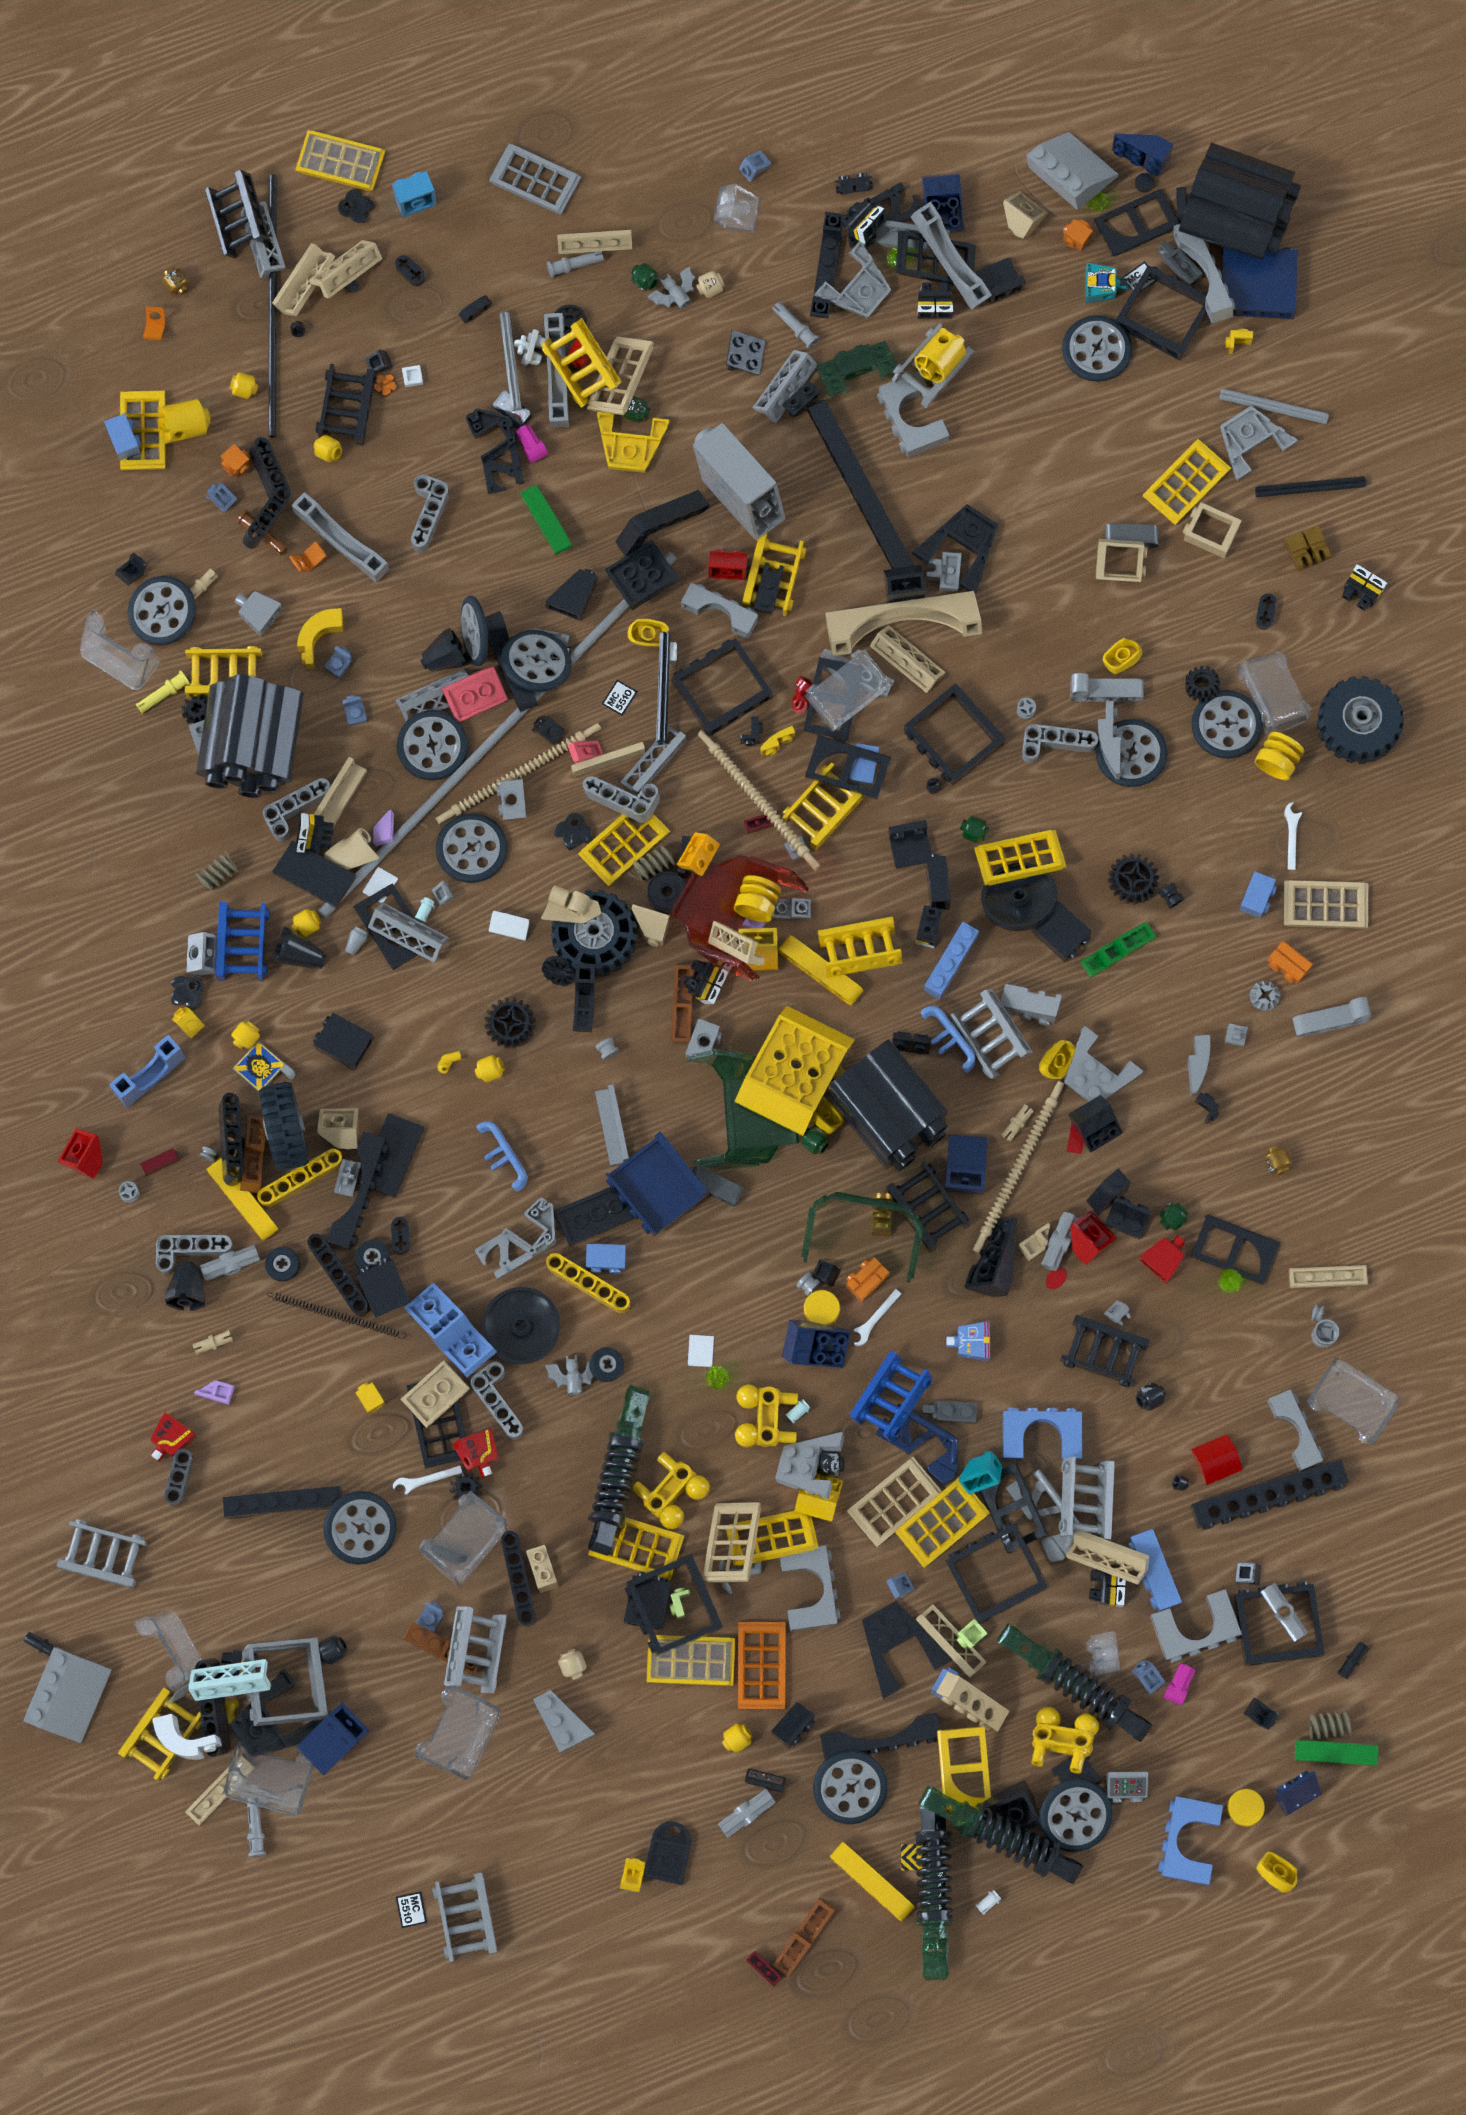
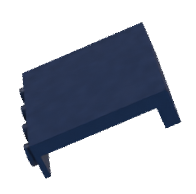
M1223 247L1222 282L1223 284L1226 283L1229 291L1228 296L1233 298L1235 303L1233 316L1294 319L1296 313L1298 250L1285 247L1278 249L1276 255L1266 251L1264 259L1261 261Z
M661 1131L655 1135L654 1140L610 1174L606 1173L608 1177L606 1180L607 1184L612 1190L615 1188L620 1193L618 1198L624 1205L626 1203L629 1204L632 1208L629 1210L636 1220L640 1218L644 1223L641 1225L647 1235L651 1233L654 1237L709 1195L706 1188Z

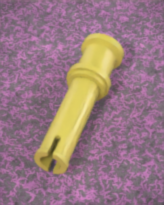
M179 671L177 676L171 680L167 679L164 686L139 703H136V706L143 714L170 694L176 695L178 690L185 685L189 686L190 683L183 672Z

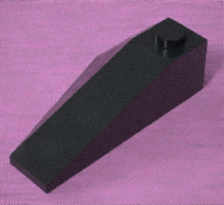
M1017 1218L999 1219L989 1237V1244L985 1250H981L979 1253L981 1257L976 1266L972 1265L965 1283L966 1289L991 1297L1008 1296L1013 1280Z
M1025 1780L1007 1787L953 1819L961 1837H965L966 1829L972 1816L969 1818L968 1823H965L966 1819L970 1814H974L980 1805L991 1809L993 1814L999 1813L1002 1819H1010L1011 1824L1018 1823L1021 1828L1031 1829L1040 1825V1813L1035 1798ZM982 1822L980 1823V1825H979V1827H978V1829H977V1830H978L977 1834H979V1832H980L979 1829H980V1827H981V1825H982Z

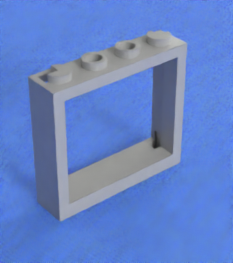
M317 1638L248 1644L244 1648V1651H242L243 1662L254 1661L253 1653L306 1648L314 1713L262 1718L259 1692L247 1693L248 1701H251L252 1709H250V1719L254 1721V1726L321 1720L328 1716ZM253 1669L251 1673H256V1669Z

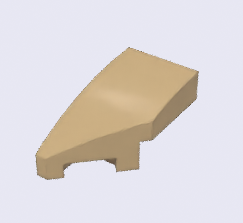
M1049 1223L1018 1245V1248L1028 1261H1031L1045 1251L1048 1244Z

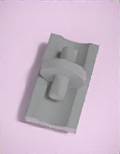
M342 1159L334 1193L349 1197L354 1196L361 1163Z

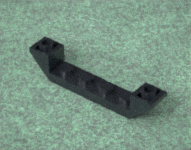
M825 212L814 294L825 281L834 288L843 227L841 218L844 214ZM814 295L810 316L828 319L831 300L820 299Z

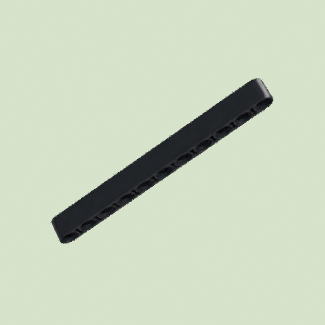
M822 399L808 406L807 411L891 569L914 566L828 404Z

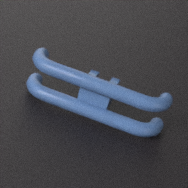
M928 1006L922 1009V1018L927 1019L930 1016H935L946 1029L931 1041L933 1045L938 1044L949 1035L952 1037L946 1045L938 1050L940 1055L957 1044L968 1058L962 1066L965 1073L970 1072L975 1066L976 1058L973 1050L939 1007Z
M484 1121L476 1126L477 1130L480 1133L491 1131L500 1144L498 1148L484 1156L485 1160L489 1161L504 1152L506 1154L502 1159L492 1164L490 1168L492 1171H495L511 1162L518 1174V1179L512 1183V1188L515 1191L522 1190L526 1186L528 1176L503 1133L493 1122Z

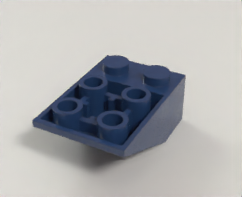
M1115 133L1111 151L1118 157L1130 160L1133 165L1145 168L1148 173L1156 174L1160 177L1170 160L1173 143L1158 135Z
M956 172L921 176L924 206L929 202L933 204L942 219L945 230H965L960 174Z
M949 1134L945 1180L946 1192L983 1195L988 1138Z
M789 1320L782 1357L790 1364L843 1368L851 1331L810 1321Z
M342 1702L296 1748L324 1776L360 1743L370 1730Z
M1306 1770L1292 1779L1294 1781L1293 1784L1291 1781H1288L1276 1789L1277 1794L1274 1795V1798L1285 1816L1322 1795L1314 1771L1308 1773Z

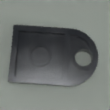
M669 1821L662 1823L655 1829L651 1838L643 1877L678 1885L683 1884L691 1847V1837L688 1830L682 1824ZM671 1826L679 1829V1835L675 1838L668 1835V1829Z

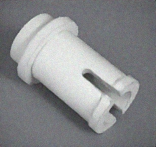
M994 1890L992 1892L989 1891V1894L975 1905L983 1915L996 1903L999 1904L1001 1900Z

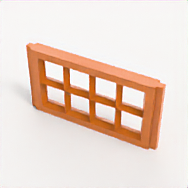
M738 1622V1709L785 1710L786 1622ZM745 1633H760V1646H745ZM764 1633H779V1646H764ZM745 1651H760V1663H745ZM764 1651H779V1663H764ZM745 1668H760V1681H745ZM764 1668H779L778 1681H764ZM745 1685H760V1698H745ZM764 1685H778V1698H764Z

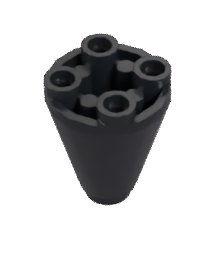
M284 927L280 936L281 939L274 949L272 960L277 964L322 969L327 955L323 954L320 948L293 928Z

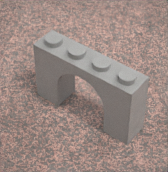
M919 371L911 374L920 383L927 387V384ZM900 378L895 383L892 381L879 386L877 398L880 404H884L886 409L884 413L887 420H891L893 424L891 427L892 432L900 440L899 447L901 452L906 453L907 458L949 442V433L942 419L923 427H912L902 420L899 414L901 406L905 402L921 396L922 393L904 378Z
M826 1545L818 1546L819 1548L814 1551L780 1557L782 1574L810 1571L820 1578L824 1587L823 1596L817 1604L807 1608L788 1610L790 1632L836 1626L837 1620H841L839 1608L835 1609L834 1601H837L838 1598L837 1591L832 1589L831 1581H835L834 1571L829 1569V1562H832L831 1550H827Z
M1226 1589L1205 1597L1213 1618V1628L1211 1633L1204 1639L1190 1640L1181 1635L1176 1627L1170 1608L1151 1614L1150 1619L1165 1661L1171 1660V1663L1182 1660L1183 1655L1195 1656L1201 1653V1649L1208 1647V1650L1220 1647L1219 1643L1226 1641L1227 1644L1238 1641V1637L1242 1633Z

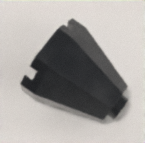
M451 628L444 630L422 653L423 659L420 660L425 670L429 669L431 672L459 668L469 664L466 652L462 654L463 646Z
M186 1261L177 1266L165 1292L166 1306L177 1310H184V1307H190L189 1311L205 1307L206 1299L198 1267L193 1262Z

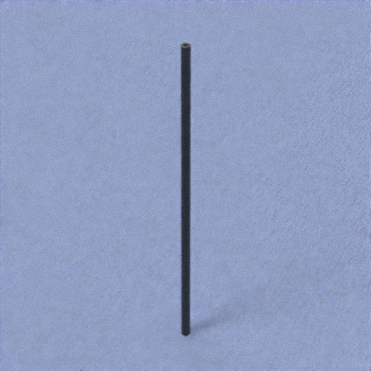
M270 174L269 215L277 238V175ZM269 242V250L272 251L274 246L273 243ZM271 256L269 258L270 266L277 265V259ZM276 271L269 274L268 436L270 438L276 437V307L272 304L276 298Z

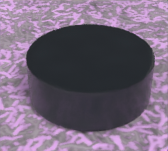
M1148 173L1139 174L1135 180L1136 189L1143 193L1149 192L1153 187V177Z

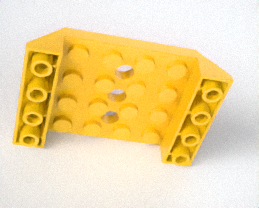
M786 1006L779 1014L749 1069L735 1102L804 1136L812 1121L813 1114L855 1039ZM781 1052L784 1054V1059L777 1060L774 1054ZM799 1061L802 1066L795 1069L791 1066V1062ZM811 1069H815L818 1071L819 1075L817 1077H811L808 1074V1071Z

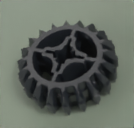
M1131 853L1129 859L1126 855H1123V861L1117 859L1116 864L1111 865L1113 871L1108 873L1110 876L1108 883L1112 884L1109 889L1115 890L1114 896L1120 894V901L1126 898V904L1133 900L1134 905H1136L1138 899L1141 903H1144V897L1150 899L1151 894L1156 893L1154 887L1159 885L1157 882L1159 875L1155 874L1158 869L1152 868L1153 862L1147 864V857L1141 860V854L1134 858L1133 853ZM1134 866L1133 870L1129 872H1120L1125 867ZM1139 867L1147 873L1149 879L1140 874ZM1134 872H1136V880L1133 883V886H1131V878L1134 875ZM1118 879L1127 884L1128 891L1120 885ZM1143 885L1147 886V887H1146L1144 890H1142V891L1133 892V891H1134V888H1136V887H1138V886H1142V887H1143Z
M506 997L503 1004L501 1000H498V1007L495 1004L491 1005L494 1011L487 1010V1014L491 1017H485V1021L488 1023L484 1027L485 1029H490L486 1033L487 1036H492V1042L498 1039L497 1046H501L504 1043V1048L507 1049L508 1045L511 1044L512 1048L515 1049V1043H518L521 1047L523 1046L521 1040L529 1041L526 1035H534L531 1031L536 1029V1025L532 1024L536 1022V1018L531 1017L534 1011H528L530 1006L528 1004L523 1006V1000H520L517 1004L516 998L509 1002L508 997ZM505 1010H509V1012H508V1014H507L506 1016H504V1017H500V1016H499V1018H497V1016H498L501 1012H503V1011H505ZM515 1010L524 1015L526 1022H522L515 1017ZM512 1016L514 1025L512 1024V1026H510V1028L508 1029V1025L506 1022H509L508 1020H511ZM494 1024H499V1026L505 1028V1036L495 1029ZM524 1028L520 1034L512 1036L515 1030Z

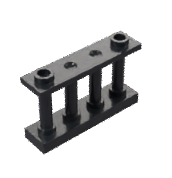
M243 170L235 172V183L220 191L210 187L205 188L207 193L206 199L210 204L221 242V250L224 255L234 259L237 257L235 248L252 239L262 243L270 240L251 174ZM239 189L241 199L223 208L221 198ZM244 206L245 216L228 224L225 215ZM249 222L250 232L233 241L230 232Z
M330 364V369L326 370L325 373L327 385L320 422L316 423V433H318L319 438L325 432L349 435L355 438L356 445L364 446L376 378L375 370L367 369L366 375L356 376L335 373L334 364ZM334 380L362 384L364 386L363 392L358 394L332 390ZM332 397L358 401L361 403L360 410L352 411L329 407L330 399ZM327 416L355 418L358 421L357 427L346 428L326 425Z
M924 1161L921 1163L922 1172L901 1186H895L892 1182L886 1186V1191L888 1194H892L893 1201L927 1250L932 1252L937 1247V1239L960 1224L964 1229L968 1228L969 1223L967 1221H969V1218L964 1211L960 1212L934 1175L936 1171L931 1164L927 1165ZM928 1177L934 1186L913 1201L906 1202L903 1197L904 1192ZM939 1192L945 1202L922 1218L917 1217L914 1213L915 1208ZM950 1208L956 1218L934 1233H928L925 1229L926 1224Z
M1075 1315L1072 1325L1076 1326V1333L1068 1356L1062 1355L1060 1362H1063V1365L1068 1368L1074 1369V1367H1078L1116 1380L1123 1387H1134L1136 1380L1132 1379L1131 1375L1139 1351H1142V1349L1146 1350L1150 1340ZM1088 1330L1094 1332L1095 1338L1085 1363L1075 1358L1083 1334ZM1108 1337L1113 1339L1112 1342L1114 1343L1106 1367L1103 1369L1094 1366L1102 1339ZM1126 1343L1131 1345L1132 1351L1124 1375L1112 1372L1121 1345Z

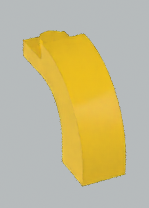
M341 608L321 611L312 616L302 627L298 636L297 647L298 651L302 652V664L306 665L307 670L314 669V647L317 640L327 633L343 632V613Z

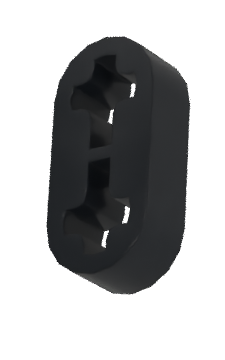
M1186 187L1176 188L1177 221L1182 220L1187 205Z
M401 255L396 259V270L411 285L421 286L425 282L424 271L410 257ZM401 262H403V263H406V262H407V267H408L409 269H407L405 266H402V267H401L400 263H401ZM412 272H413L415 275H419V274H420V279H419V280H418L417 278L414 279Z
M484 295L465 307L459 313V317L464 323H469L492 306V302L487 295Z
M1272 594L1262 595L1259 601L1255 622L1256 626L1261 630L1269 629L1273 622L1276 598ZM1266 599H1269L1270 603H1272L1269 605L1268 610L1265 609L1266 604L1264 602ZM1264 614H1267L1266 620L1269 621L1266 624H1262V620H1259L1263 618Z
M396 1217L391 1223L392 1247L397 1254L402 1255L410 1249L409 1224L405 1218ZM400 1221L405 1225V1227H402V1234H399L398 1228L395 1227ZM401 1237L403 1243L406 1244V1246H403V1250H399V1247L396 1246V1244H399V1238Z

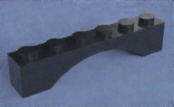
M363 1131L357 1148L362 1166L360 1190L349 1210L332 1223L326 1242L351 1250L352 1246L356 1245L358 1239L356 1232L358 1228L362 1227L364 1221L362 1214L364 1209H368L370 1203L368 1196L370 1191H374L376 1185L375 1175L380 1173L383 1162H380L382 1154L386 1155L389 1144L386 1143L387 1139Z
M341 1486L223 1497L224 1517L226 1520L278 1512L329 1510L335 1501L342 1497Z
M937 1713L917 1716L903 1731L894 1736L879 1740L858 1739L848 1736L841 1731L820 1734L824 1760L841 1751L855 1750L868 1752V1755L880 1753L879 1749L887 1748V1751L898 1750L900 1745L905 1744L909 1748L918 1746V1742L926 1741V1744L938 1742L937 1731L940 1730Z

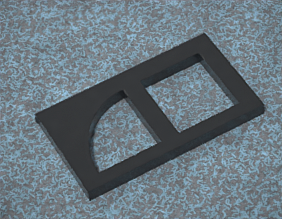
M1161 189L1094 218V222L1113 257L1174 230V226L1179 224ZM1156 199L1168 222L1146 232L1134 208ZM1126 212L1138 236L1126 237L1112 231L1105 224V221Z
M819 657L803 731L844 741L848 740L864 666ZM823 666L835 670L843 678L847 686V698L818 692ZM816 699L845 705L840 731L811 725Z
M818 735L805 777L878 799L891 757ZM838 753L848 754L840 780L815 773L819 764L827 757ZM855 757L881 764L872 790L847 783Z
M393 883L356 904L354 909L390 967L394 970L418 956V954L405 947H398L389 943L384 938L385 936L368 928L371 916L366 910L368 907L392 894L404 914L415 919ZM430 945L425 946L426 950H428L429 948H431V946H430Z
M1207 1214L1191 1257L1264 1285L1280 1242ZM1211 1226L1236 1236L1226 1263L1201 1254ZM1243 1239L1250 1242L1259 1255L1260 1271L1258 1276L1233 1266Z
M1017 1462L1002 1468L999 1484L980 1491L997 1531H1002L1000 1527L1005 1525L1003 1516L1027 1505L1038 1530L1024 1536L1026 1543L1029 1544L1048 1535ZM1013 1473L1023 1498L999 1509L997 1503L999 1488L1002 1482ZM1010 1534L1001 1538L1007 1553L1020 1548L1017 1540L1013 1541Z

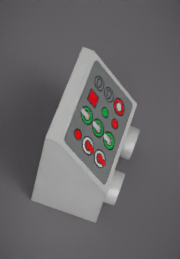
M1108 1772L1105 1775L1106 1793L1108 1798L1111 1799V1803H1123V1799H1131V1803L1143 1802V1799L1147 1798L1148 1772Z

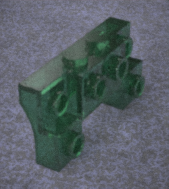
M885 340L871 346L869 344H860L847 352L845 350L840 351L834 356V359L816 365V370L829 399H832L833 395L837 393H847L844 381L875 371L876 368L881 380H885V376L894 374L893 371L897 364Z

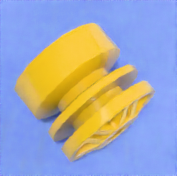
M1270 732L1268 740L1264 742L1265 748L1260 749L1254 762L1268 775L1280 780H1289L1295 770L1294 764L1299 763L1300 757L1303 756L1305 750L1297 741L1279 732Z
M745 876L742 882L743 885L740 888L741 894L737 896L734 910L747 919L757 922H770L775 910L774 904L778 902V897L781 893L780 886L759 876Z

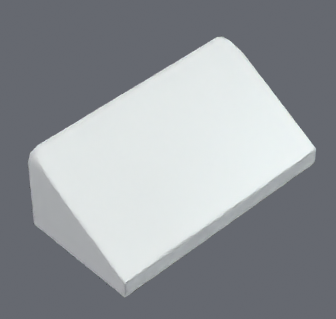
M493 911L489 932L526 941L530 920Z

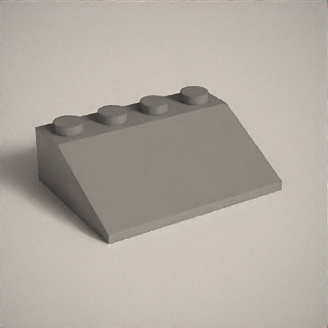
M1070 132L1039 144L1026 155L1029 169L1077 210L1119 176L1117 172Z
M54 1647L23 1721L82 1743L112 1669L62 1648Z

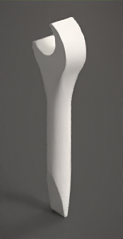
M1292 802L1286 806L1284 811L1289 827L1288 870H1295L1296 830L1302 812L1294 814L1291 811Z
M895 1289L866 1323L854 1329L853 1332L859 1333L861 1336L859 1342H854L855 1346H862L867 1342L874 1325L902 1293Z
M457 1466L421 1478H399L394 1482L393 1489L395 1490L398 1485H403L406 1488L405 1495H408L412 1490L421 1485L460 1474L462 1469L461 1466Z

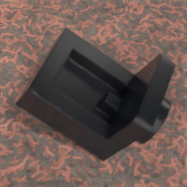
M132 553L129 561L119 567L115 575L129 586L144 575L147 563L141 557Z
M549 716L538 717L532 729L534 733L540 734L551 745H555L565 731L563 727Z
M759 716L751 717V735H741V744L755 746L759 743V734H763V723L759 722Z
M1200 1092L1195 1103L1209 1112L1204 1122L1206 1124L1210 1120L1214 1122L1220 1113L1217 1111L1220 1105L1214 1102L1215 1099L1211 1095Z
M1257 1698L1252 1699L1243 1713L1259 1727L1267 1730L1275 1725L1279 1716L1278 1712L1271 1710Z

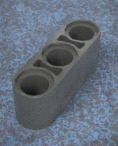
M1108 524L1105 526V539L1144 542V547L1157 548L1159 546V527L1156 525Z
M694 1165L692 1172L706 1188L709 1196L730 1206H737L745 1190L743 1187Z
M180 1449L174 1455L164 1494L165 1500L173 1507L180 1506L184 1501L194 1462L193 1455L186 1449ZM183 1454L189 1456V1460L186 1463L179 1462V1458ZM178 1473L184 1474V1479L181 1482L174 1481V1477ZM173 1492L179 1493V1498L176 1501H170L169 1499L170 1494Z

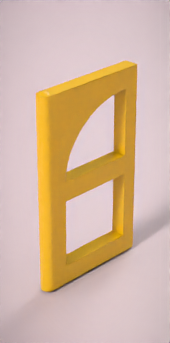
M985 1727L937 1731L943 1801L946 1804L947 1810L973 1808L989 1799L991 1792ZM979 1736L981 1762L950 1765L948 1739ZM982 1771L985 1797H973L963 1793L954 1784L951 1774Z

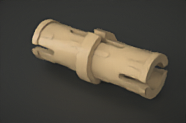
M209 569L199 580L196 579L194 581L195 584L190 588L195 599L202 592H206L207 587L218 578V575L212 569Z
M1024 1104L1018 1114L1012 1117L1011 1123L1001 1134L1005 1138L1010 1133L1006 1139L1007 1141H1012L1017 1132L1024 1128L1026 1120L1033 1114L1034 1111L1031 1108L1024 1114L1028 1108L1027 1105Z
M230 1330L215 1336L210 1335L208 1339L193 1343L194 1349L202 1346V1348L195 1350L196 1355L210 1349L216 1350L218 1346L233 1342L232 1336L224 1339V1337L231 1335Z

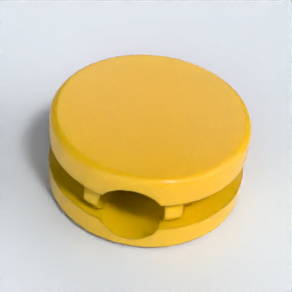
M817 1290L806 1298L804 1315L807 1321L830 1326L839 1316L840 1304L833 1293L826 1290Z
M1241 1789L1229 1798L1227 1812L1235 1824L1249 1827L1261 1820L1265 1812V1803L1261 1795L1256 1791Z

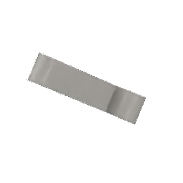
M419 475L414 480L416 493L421 497L427 498L411 536L412 547L418 553L425 552L428 549L449 498L448 485L441 480L427 475ZM421 483L427 484L426 488H419L418 486ZM439 489L445 490L441 495L436 494V491ZM431 506L438 507L436 511L429 510ZM426 522L432 524L429 528L422 527Z
M1076 673L1071 676L1070 699L1075 702H1139L1144 700V681L1142 679H1089L1088 674Z
M1031 724L1025 729L1022 759L1028 764L1035 763L1039 757L1040 747L1087 753L1093 752L1098 744V736L1095 732ZM1035 732L1038 736L1030 738L1028 733ZM1053 734L1056 736V739L1051 741L1047 738V735ZM1071 736L1075 739V742L1069 743L1065 738ZM1087 739H1090V740H1091V744H1090V745L1087 744V743H1088V742H1087ZM1033 750L1036 754L1028 756L1026 751Z
M593 776L587 777L583 781V788L589 799L638 822L648 821L660 802V794L657 786L654 784L644 785L638 796H635ZM650 793L655 794L653 797H647ZM607 794H613L609 798L605 797ZM624 801L629 802L627 805H621ZM640 809H646L643 813H638Z
M324 778L317 779L264 808L263 816L265 822L277 841L285 842L290 837V830L286 820L322 802L331 787L328 780ZM323 786V788L326 790L322 792V790H320V787ZM303 795L311 796L308 801L301 800ZM288 803L294 804V807L290 810L284 809ZM271 812L277 813V816L273 819L267 817ZM279 828L286 829L282 835L276 834V831Z
M1360 997L1351 1000L1347 1005L1293 1017L1292 1020L1297 1037H1306L1368 1022L1372 1015L1367 997Z
M164 1235L159 1237L156 1242V1266L162 1274L169 1275L175 1270L176 1256H220L233 1251L234 1245L226 1235ZM208 1241L210 1243L209 1247L205 1250L200 1249V1244ZM226 1241L227 1245L225 1249H222L219 1245H223V1242ZM164 1242H170L171 1246L169 1249H161ZM183 1242H190V1247L188 1249H181V1244ZM163 1261H170V1266L167 1269L161 1268Z
M492 1362L472 1377L471 1386L506 1435L512 1440H518L523 1436V1426L494 1387L504 1378L505 1370L499 1362ZM493 1368H500L501 1373L499 1376H492L490 1374ZM478 1379L485 1381V1385L482 1388L475 1386V1382ZM493 1394L497 1397L494 1403L486 1401L489 1395ZM506 1410L508 1416L505 1419H500L498 1417L499 1411ZM510 1421L515 1428L519 1427L517 1434L514 1432L510 1433L511 1428L508 1424Z

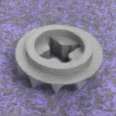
M1264 980L1256 983L1250 991L1252 1005L1261 1011L1274 1009L1280 1001L1278 986ZM1261 990L1265 993L1270 992L1269 1000L1266 998L1260 999L1262 996Z

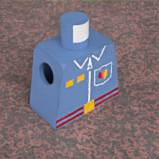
M989 1322L959 1326L957 1330L958 1336H946V1348H958V1357L981 1361L990 1360Z

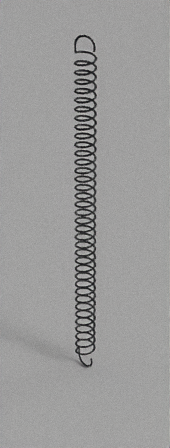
M276 1293V1296H275L276 1301L279 1300V1302H281V1301H280V1296H281V1294L279 1295V1298L277 1299V1293ZM283 1295V1298H282L283 1303L286 1302V1304H288V1303H287V1298H288V1296L286 1297V1300L284 1301V1295ZM308 1302L306 1308H307V1311H309V1310L311 1311L312 1303H311L310 1308L308 1309V1304H309V1302ZM315 1304L313 1310H314V1313H316V1312L318 1313L319 1305H318L317 1310L315 1311V1306H316V1304ZM322 1306L320 1312H321V1315H323V1314L325 1315L326 1308H325L324 1312L322 1313V1308H323V1306Z

